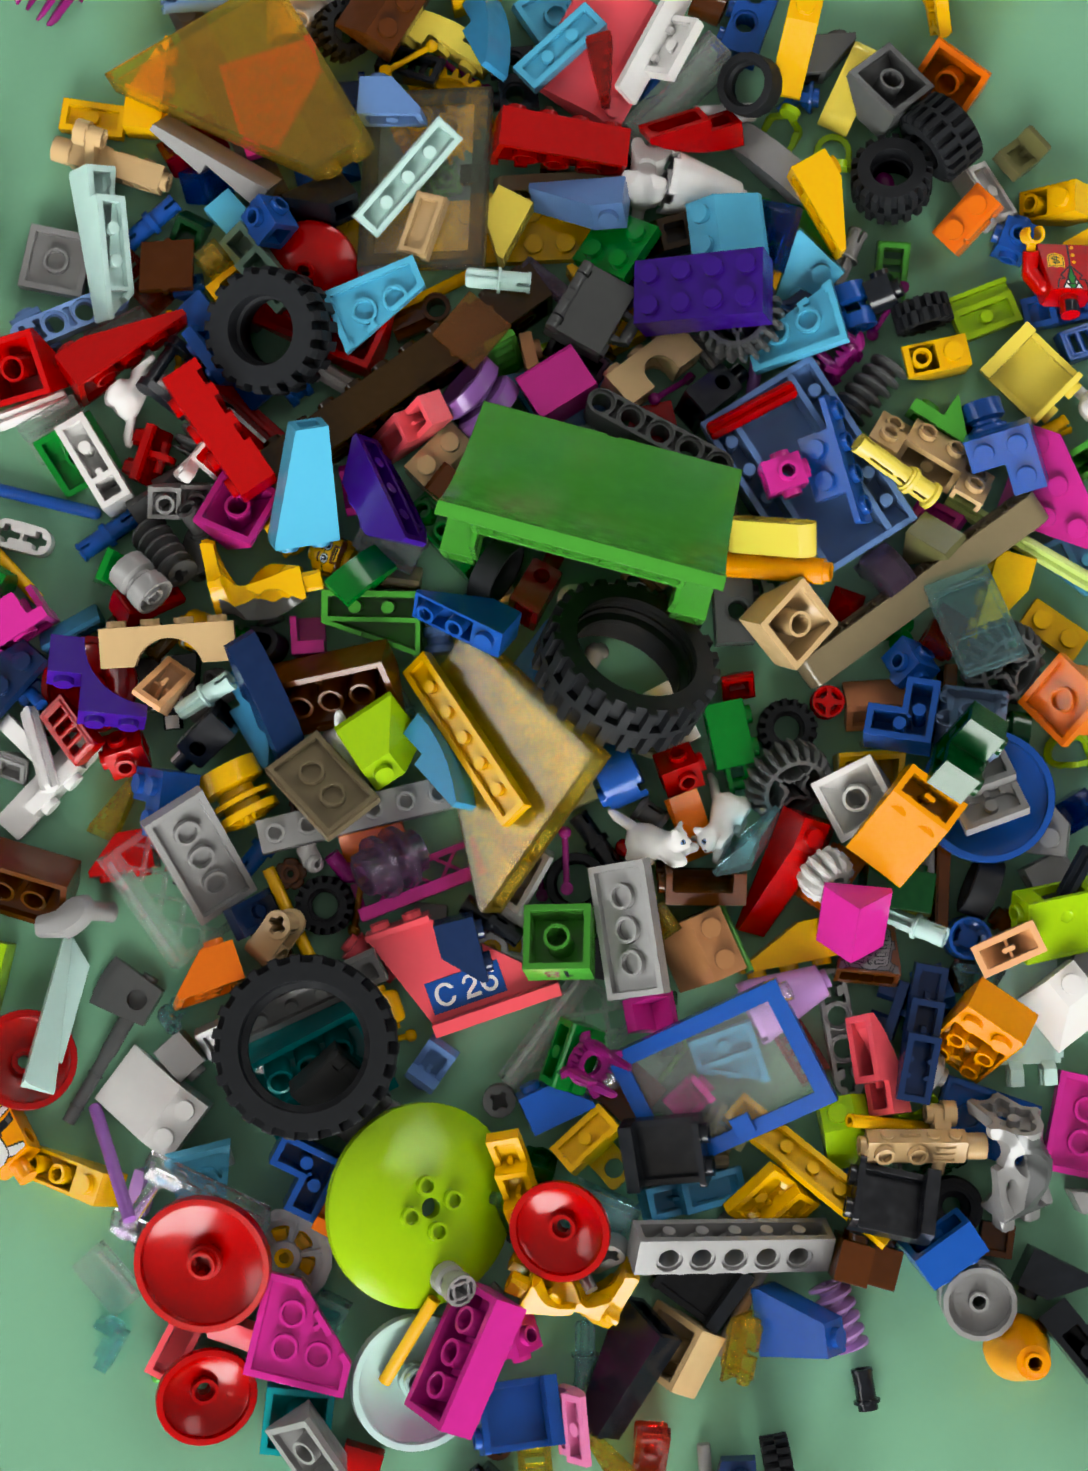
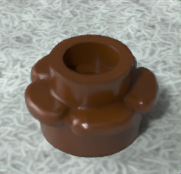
M286 858L283 863H279L275 868L285 890L289 888L296 890L304 884L307 870L296 858ZM289 871H293V877L288 876Z

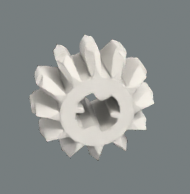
M830 845L826 846L823 850L817 849L815 854L811 857L808 856L806 863L800 866L801 871L796 876L798 886L808 898H811L814 902L818 901L821 903L824 882L850 884L849 879L855 872L852 869L853 864L843 851L840 852L837 848H833Z

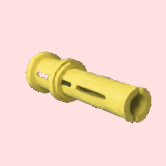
M864 433L855 439L851 446V451L897 483V488L901 493H908L917 499L919 506L923 509H928L936 503L943 490V486L940 483H933L922 475V470L918 467H908Z

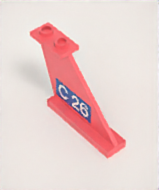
M420 908L409 910L401 914L402 919L389 923L388 919L377 921L370 925L371 930L366 931L364 937L366 943H369L372 948L374 947L379 957L431 1021L436 1039L562 995L559 980L528 981L522 970V961L482 942L483 952L490 951L494 970L488 971V982L482 983L441 959L433 928L434 920L431 919L429 910L421 912Z

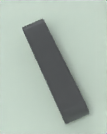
M596 388L589 393L583 411V419L586 424L597 431L607 433L608 436L621 437L678 453L687 451L693 457L734 467L733 459L727 452L611 390ZM593 406H603L606 409V411H597L596 409H594ZM622 421H631L635 427H628ZM651 436H659L664 442H655Z

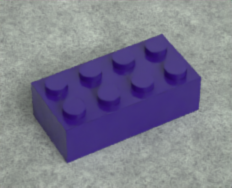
M764 247L636 260L634 266L633 324L645 337L773 325V260Z

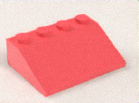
M572 0L560 23L581 4L586 2L607 23L608 30L539 92L573 116H587L590 118V121L599 123L615 121L622 124L632 104H629L615 89V83L657 5L650 0Z

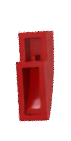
M695 107L638 125L639 132L650 144L668 150L707 153L744 146L742 121L728 110L707 116L699 107Z

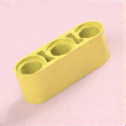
M855 41L817 125L847 137L857 115L846 76L849 71L878 50Z
M734 515L728 552L792 558L814 557L817 555V521Z

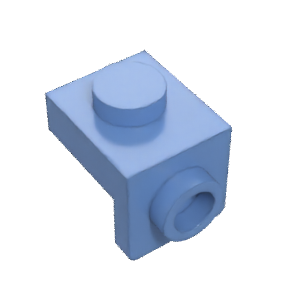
M432 1034L404 1076L417 1089L432 1094L460 1052L441 1038L436 1039L435 1034Z

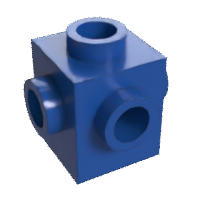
M258 193L241 215L249 235L254 239L257 246L281 249L299 228L289 210L288 203L279 196Z
M1008 215L1003 224L997 223L993 230L990 242L994 243L990 256L1002 263L1020 267L1022 264V252L1026 249V245L1020 240V231L1025 227H1030V235L1033 239L1034 228L1038 225L1033 224L1025 216Z
M903 635L881 657L890 672L889 678L891 682L900 689L906 688L908 676L933 679L940 672L939 667L934 661L935 655L932 650L923 643Z

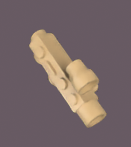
M78 118L74 123L71 139L56 136L52 142L50 158L54 162L70 166L72 169L79 168L85 164L115 166L116 183L158 196H162L163 192L168 193L171 189L173 174L165 166L157 164L149 158L141 159L138 156L122 151L118 152L106 146L108 130L94 126L92 121Z
M940 1100L939 1103L923 1104L924 1124H929L930 1129H865L864 1136H858L856 1144L858 1156H867V1163H878L880 1165H889L891 1163L922 1165L924 1163H932L931 1169L942 1171L941 1176L944 1174L946 1163L986 1160L989 1151L988 1138L985 1132H966L965 1129H951V1127H956L958 1122V1108L955 1100Z

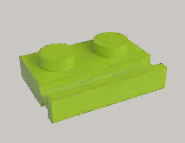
M1005 276L949 298L954 315L951 323L956 335L965 333L969 343L1020 323L1023 320L1012 291L1007 286Z

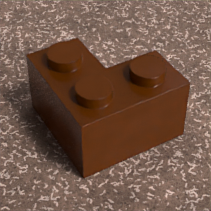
M846 1227L844 1232L834 1229L833 1234L836 1241L829 1271H827L832 1279L867 1289V1285L894 1292L904 1252L896 1246L897 1241L891 1239L882 1250L861 1232L847 1230Z

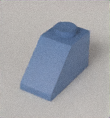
M380 72L372 73L370 76H360L356 114L364 127H428V120L421 107L392 76Z

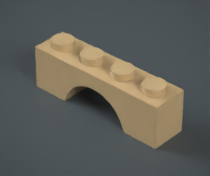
M227 614L207 615V622L194 623L193 616L173 617L174 624L160 625V618L140 619V626L126 627V620L106 622L105 629H98L101 669L137 667L146 648L164 638H175L188 643L196 650L202 662L229 661L224 645L236 639L235 620L227 621Z

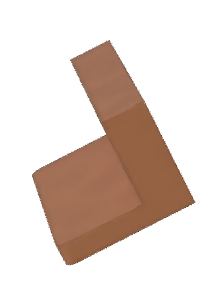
M890 679L843 682L845 731L864 730L868 702L902 707L905 688L900 689L896 687Z

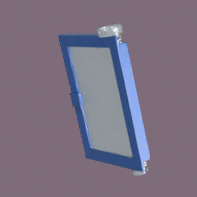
M777 977L766 982L763 981L620 1048L619 1050H622V1058L632 1065V1071L612 1065L610 1067L612 1072L607 1074L608 1079L603 1080L605 1085L612 1090L621 1087L636 1118L702 1112L704 1122H708L710 1125L711 1142L707 1143L709 1155L713 1156L838 1101V1096L789 1002L795 999L794 993L786 980L779 983Z

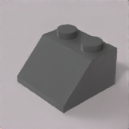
M890 42L849 71L846 76L857 119L877 138L883 134L887 136L898 128L900 118L929 95L935 87Z

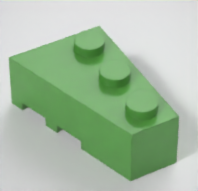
M330 589L321 590V623L373 641L387 639L390 647L414 656H418L423 651V622L412 617L417 590H367L350 607H347Z

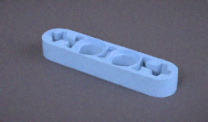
M87 293L15 323L10 329V334L32 327L36 331L35 324L39 323L41 333L45 337L43 339L48 345H52L100 324L95 323L94 316L90 320L85 321L79 319L75 314L76 309L81 305H87L92 308L90 293ZM129 301L118 309L114 314L115 318L126 313ZM56 317L64 322V328L60 332L53 333L46 328L45 323L48 319Z

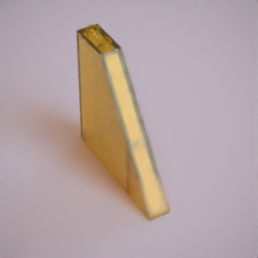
M229 0L105 73L115 92L319 182L325 178L332 179L341 173L343 167L352 162L358 163L363 161L375 149L370 134L289 0Z
M456 639L453 649L439 666L532 804L510 827L501 826L471 780L476 807L473 811L457 808L478 909L482 913H501L612 755L602 746L593 743L594 738L585 732L580 736L574 732L575 725L567 719L562 722L555 715L558 709L554 704L547 705L542 698L545 692L538 688L536 683L504 653L499 658H496Z

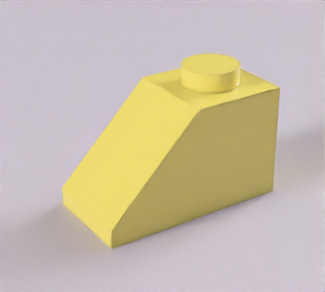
M498 184L494 194L489 192L485 197L481 210L484 211V223L497 264L504 268L534 211L533 201Z

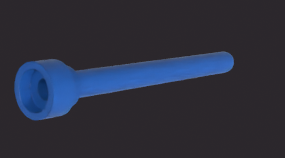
M0 484V497L94 520L99 519L102 515L101 509L95 506Z

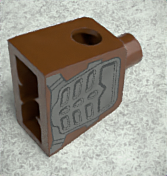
M887 924L883 947L853 963H849L838 955L833 981L897 987L901 977V964L895 927Z

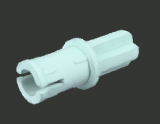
M499 266L498 270L469 267L465 272V286L496 290L497 294H500V290L530 294L532 272L505 271Z
M225 670L206 684H198L194 692L175 704V712L184 720L206 706L209 708L213 707L215 701L237 689L238 686L235 683V678L229 671Z
M890 908L887 924L909 933V938L923 939L940 948H943L950 934L949 927L931 922L923 918V915L920 913L915 916L898 909Z

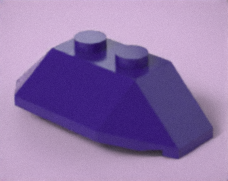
M358 433L354 434L351 438L342 484L348 495L347 500L359 518L360 528L370 537L424 547L427 544V530L402 478L391 460L382 452L383 447L377 439Z

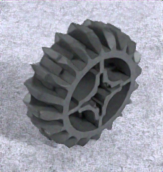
M773 288V325L722 329L726 332H733L736 341L720 338L718 330L701 331L699 338L702 342H706L705 348L709 352H715L714 355L719 360L726 357V360L734 364L737 358L746 364L749 355H752L755 360H759L760 354L758 351L761 349L765 352H770L771 348L768 343L770 341L779 342V337L775 331L784 330L783 323L779 321L785 317L784 310L780 308L783 302L779 296H775V289Z
M999 619L997 624L988 622L986 630L977 629L978 637L976 639H968L971 644L969 650H961L966 659L958 663L964 670L959 676L965 682L963 687L1007 691L1009 694L1008 703L1018 705L1019 696L1022 697L1035 682L1036 678L1041 675L1040 667L1047 664L1042 658L1046 650L1040 645L1042 642L1040 637L1027 625H1023L1016 620L1008 621L1006 619ZM1016 642L1018 647L1014 649L1008 648V643ZM993 678L998 681V684L989 685L988 680Z
M786 738L783 745L774 741V746L771 750L763 748L764 755L761 758L753 757L755 766L746 768L749 777L743 781L746 787L744 792L751 803L752 809L758 812L766 821L771 820L777 823L783 805L802 812L812 813V807L815 804H820L810 784L830 774L832 770L823 752L809 741L805 742L800 738L793 741Z

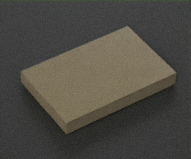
M318 730L314 731L265 768L266 775L327 842H330L381 802L377 793Z

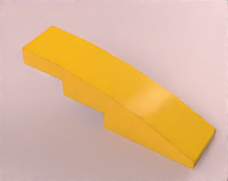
M519 1128L486 1133L485 1141L495 1166L494 1178L504 1200L503 1212L508 1225L518 1200L527 1190L538 1184Z

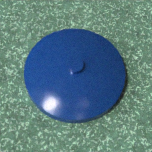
M1010 733L1006 734L1008 743L1004 749L1016 772L1017 782L1030 806V814L967 837L959 819H957L938 844L961 859L975 863L990 864L1011 860L1033 847L1044 835L1051 822L1055 808V787L1050 770L1040 754L1031 745ZM932 757L923 770L927 774L929 773Z

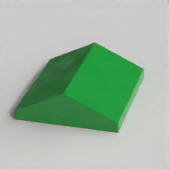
M90 410L86 411L84 415L118 468L121 469L123 464L106 434ZM55 430L32 442L67 499L88 488L87 483Z

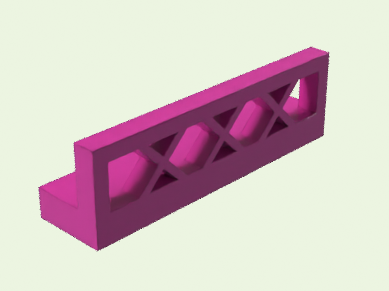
M470 838L367 878L364 887L373 884L384 889L379 902L369 906L365 905L362 898L361 909H358L361 921L367 922L487 875L474 839ZM470 847L476 864L464 869L451 864L456 851ZM451 854L448 862L438 859ZM434 860L445 865L441 878L430 881L420 876L425 864ZM420 866L417 874L408 871ZM449 867L454 870H457L456 872L446 875ZM403 872L415 877L410 890L400 893L390 888L397 874ZM389 878L386 886L377 883L379 881ZM418 880L426 882L425 884L416 887ZM357 883L350 885L355 900L358 887ZM388 891L395 894L394 896L385 899Z

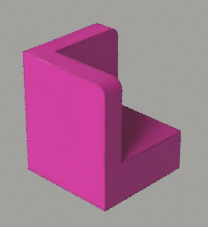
M296 615L289 616L291 653L295 658L328 652L326 624L321 623V617L298 618Z
M672 990L670 993L628 998L622 1001L628 1034L653 1033L678 1021Z

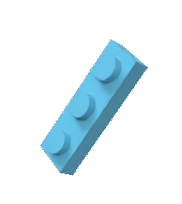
M584 2L513 66L514 73L536 95L608 30L607 23Z

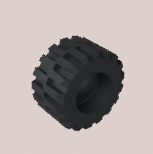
M933 91L899 120L902 138L904 139L907 135L912 137V143L919 141L923 144V151L928 150L931 155L930 161L933 163V177L942 182H951L982 156L983 144L976 126L968 114L945 94Z
M892 133V137L886 138L885 134L879 135L878 140L875 142L870 139L865 142V148L860 147L857 150L856 158H853L850 170L851 198L853 203H856V209L859 213L865 211L866 219L871 221L873 218H876L877 224L884 225L885 221H891V225H898V220L903 219L904 222H908L911 220L912 214L918 216L922 212V206H927L932 192L933 163L930 161L931 155L928 150L923 151L922 143L919 141L912 143V137L906 135L903 139L899 138L898 133ZM881 172L900 174L907 178V180L899 185L887 186L877 182L874 178Z

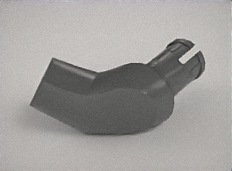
M186 501L177 509L178 516L188 528L182 544L185 547V551L190 554L192 560L198 566V571L191 580L202 582L206 580V573L199 544L204 539L213 540L216 542V545L217 541L193 522L192 519L197 513L198 508L194 501Z

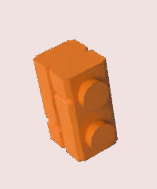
M977 182L937 225L932 233L956 256L960 257L992 223L991 218L995 219L1005 208Z

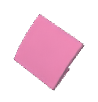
M566 1383L558 1384L566 1444L558 1445L559 1454L566 1456L568 1463L585 1468L591 1467L586 1395L583 1390Z

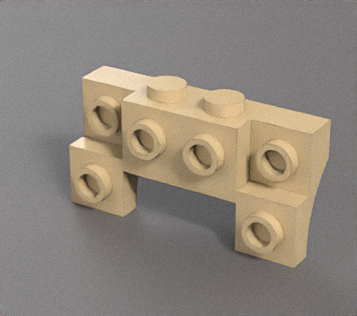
M885 410L869 433L868 437L887 450L908 467H918L922 470V475L933 483H940L943 486L942 492L948 494L951 490L949 494L951 498H954L957 493L975 504L973 511L976 513L984 504L992 488L991 485L995 476L987 471L972 474L964 444L960 441L952 439L937 430L933 425L925 423L919 418L910 426L899 417L891 415Z

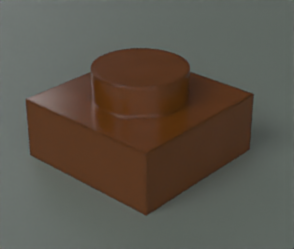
M981 1219L978 1234L990 1250L984 1256L1012 1260L1016 1226H1014V1230L1004 1233L992 1225V1221Z

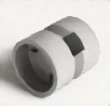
M138 550L124 555L116 562L109 573L110 582L121 594L127 595L130 603L142 614L150 613L161 606L172 591L173 586L171 582L161 572H158L153 563Z

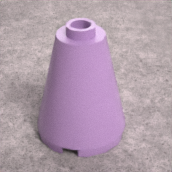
M815 965L743 980L735 984V987L738 989L737 992L740 993L763 981L768 982L776 978L779 988L790 1007L793 1008L798 1020L828 997V988L832 987L825 969L818 970ZM768 1001L746 1011L752 1024L757 1026L759 1031L757 1035L764 1045L783 1032Z

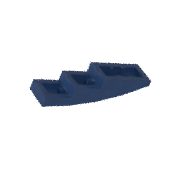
M251 629L224 645V649L241 695L249 702L257 726L266 734L272 754L277 760L304 740L305 737L285 689L256 632Z
M914 961L902 1033L896 1099L930 1105L943 1039L940 1037L946 1006V1003L943 1001L949 974V968Z

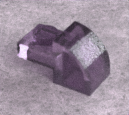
M886 542L863 554L859 563L853 567L860 578L872 582L879 593L890 598L917 579V576L903 557Z

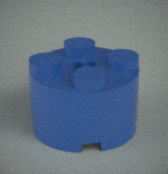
M605 742L603 747L599 745L586 751L588 757L582 760L589 776L592 778L596 777L599 782L600 788L596 789V792L603 807L607 808L610 806L612 809L617 810L650 795L648 789L641 790L640 784L645 783V780L631 749H627L625 753L615 751V745Z

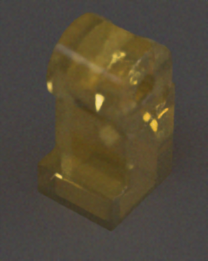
M215 238L193 253L197 260L195 262L197 267L210 282L234 265L231 258Z

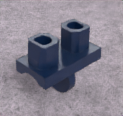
M900 980L897 987L879 986L877 997L893 1002L889 1015L874 1009L871 1010V1013H874L878 1018L889 1040L894 1041L901 1017H905L906 1012L904 1008L908 999L910 983Z

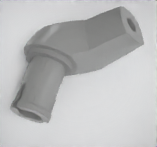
M90 895L74 896L65 901L56 911L38 915L34 924L35 934L39 938L70 939L83 931L91 921L114 922L118 916V906L115 902L94 901Z

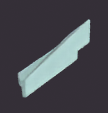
M85 164L70 171L69 180L94 320L96 324H103L115 318L114 314L134 295L125 196L115 195V166Z
M74 937L70 939L62 938L20 1087L51 1095L55 1093L58 1063L62 1064L90 967Z

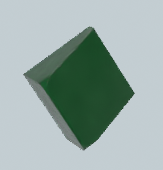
M185 210L177 214L169 238L170 240L194 239L195 257H197L214 224L191 211Z

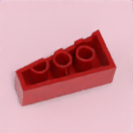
M511 103L502 106L491 125L487 164L498 165L499 159L513 160L514 167L527 168L528 164L543 163L547 170L552 171L566 170L569 166H575L577 173L620 176L628 164L631 128L622 127L621 123L615 121L599 123L590 121L589 117L583 115L566 117L558 115V112L554 110L542 109L534 111L528 110L522 104Z
M196 357L162 378L171 397L167 401L168 405L177 418L181 416L186 418L190 426L185 429L195 444L198 445L202 442L209 452L204 456L216 472L221 468L227 479L223 483L233 498L240 495L246 503L277 482L274 471L250 436L245 435V430L230 408H226V403L212 381L210 383L207 381L202 366Z

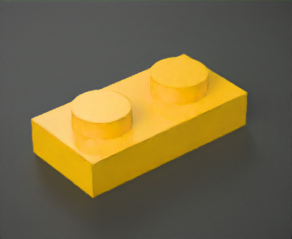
M64 97L58 128L61 133L72 134L75 121L78 118L92 121L94 126L107 129V140L124 142L126 134L122 127L124 106Z
M1038 598L1034 599L1019 621L1023 625L1032 628L1035 634L1042 640L1041 643L1057 654L1065 653L1072 661L1075 660L1088 641L1087 631Z

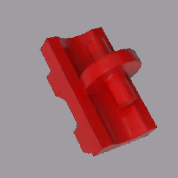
M146 423L145 428H136L132 441L133 445L138 447L135 458L128 457L125 459L122 472L127 474L128 478L147 488L148 485H153L151 480L162 475L165 465L174 467L177 460L169 456L174 435L152 423Z

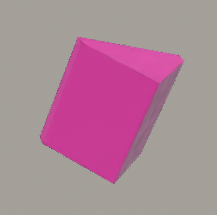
M571 344L515 378L534 414L562 422L583 410L589 393L598 388L597 382Z
M222 471L192 520L227 550L251 548L272 513L276 489L270 486L245 503L240 495L233 498L223 483L227 477Z
M824 882L816 940L849 963H853L883 947L893 893L892 888Z

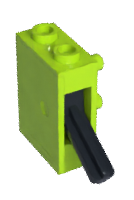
M1087 845L1079 847L1062 881L1012 891V901L1009 906L1011 928L1033 919L1048 950L1024 961L1026 965L1088 952Z

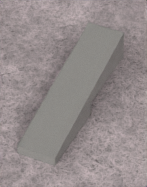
M169 114L154 123L150 128V131L199 174L210 168L249 203L258 193L272 196L282 181L278 176Z

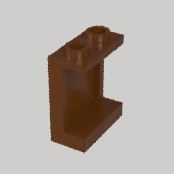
M728 850V868H674L668 866L663 861H656L658 893H664L665 905L746 906L747 870L742 850Z

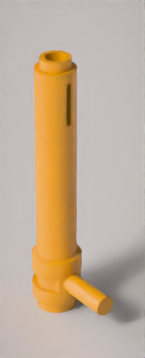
M731 552L727 554L726 576L731 578L789 582L802 576L809 584L821 585L831 582L833 578V562H827L826 558H792Z

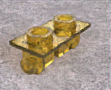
M752 1310L731 1317L726 1329L727 1343L721 1358V1382L735 1377L737 1378V1384L749 1386L750 1381L754 1380L757 1357L747 1353V1351L750 1350L754 1353L759 1351L763 1327L761 1326L760 1319L752 1317Z

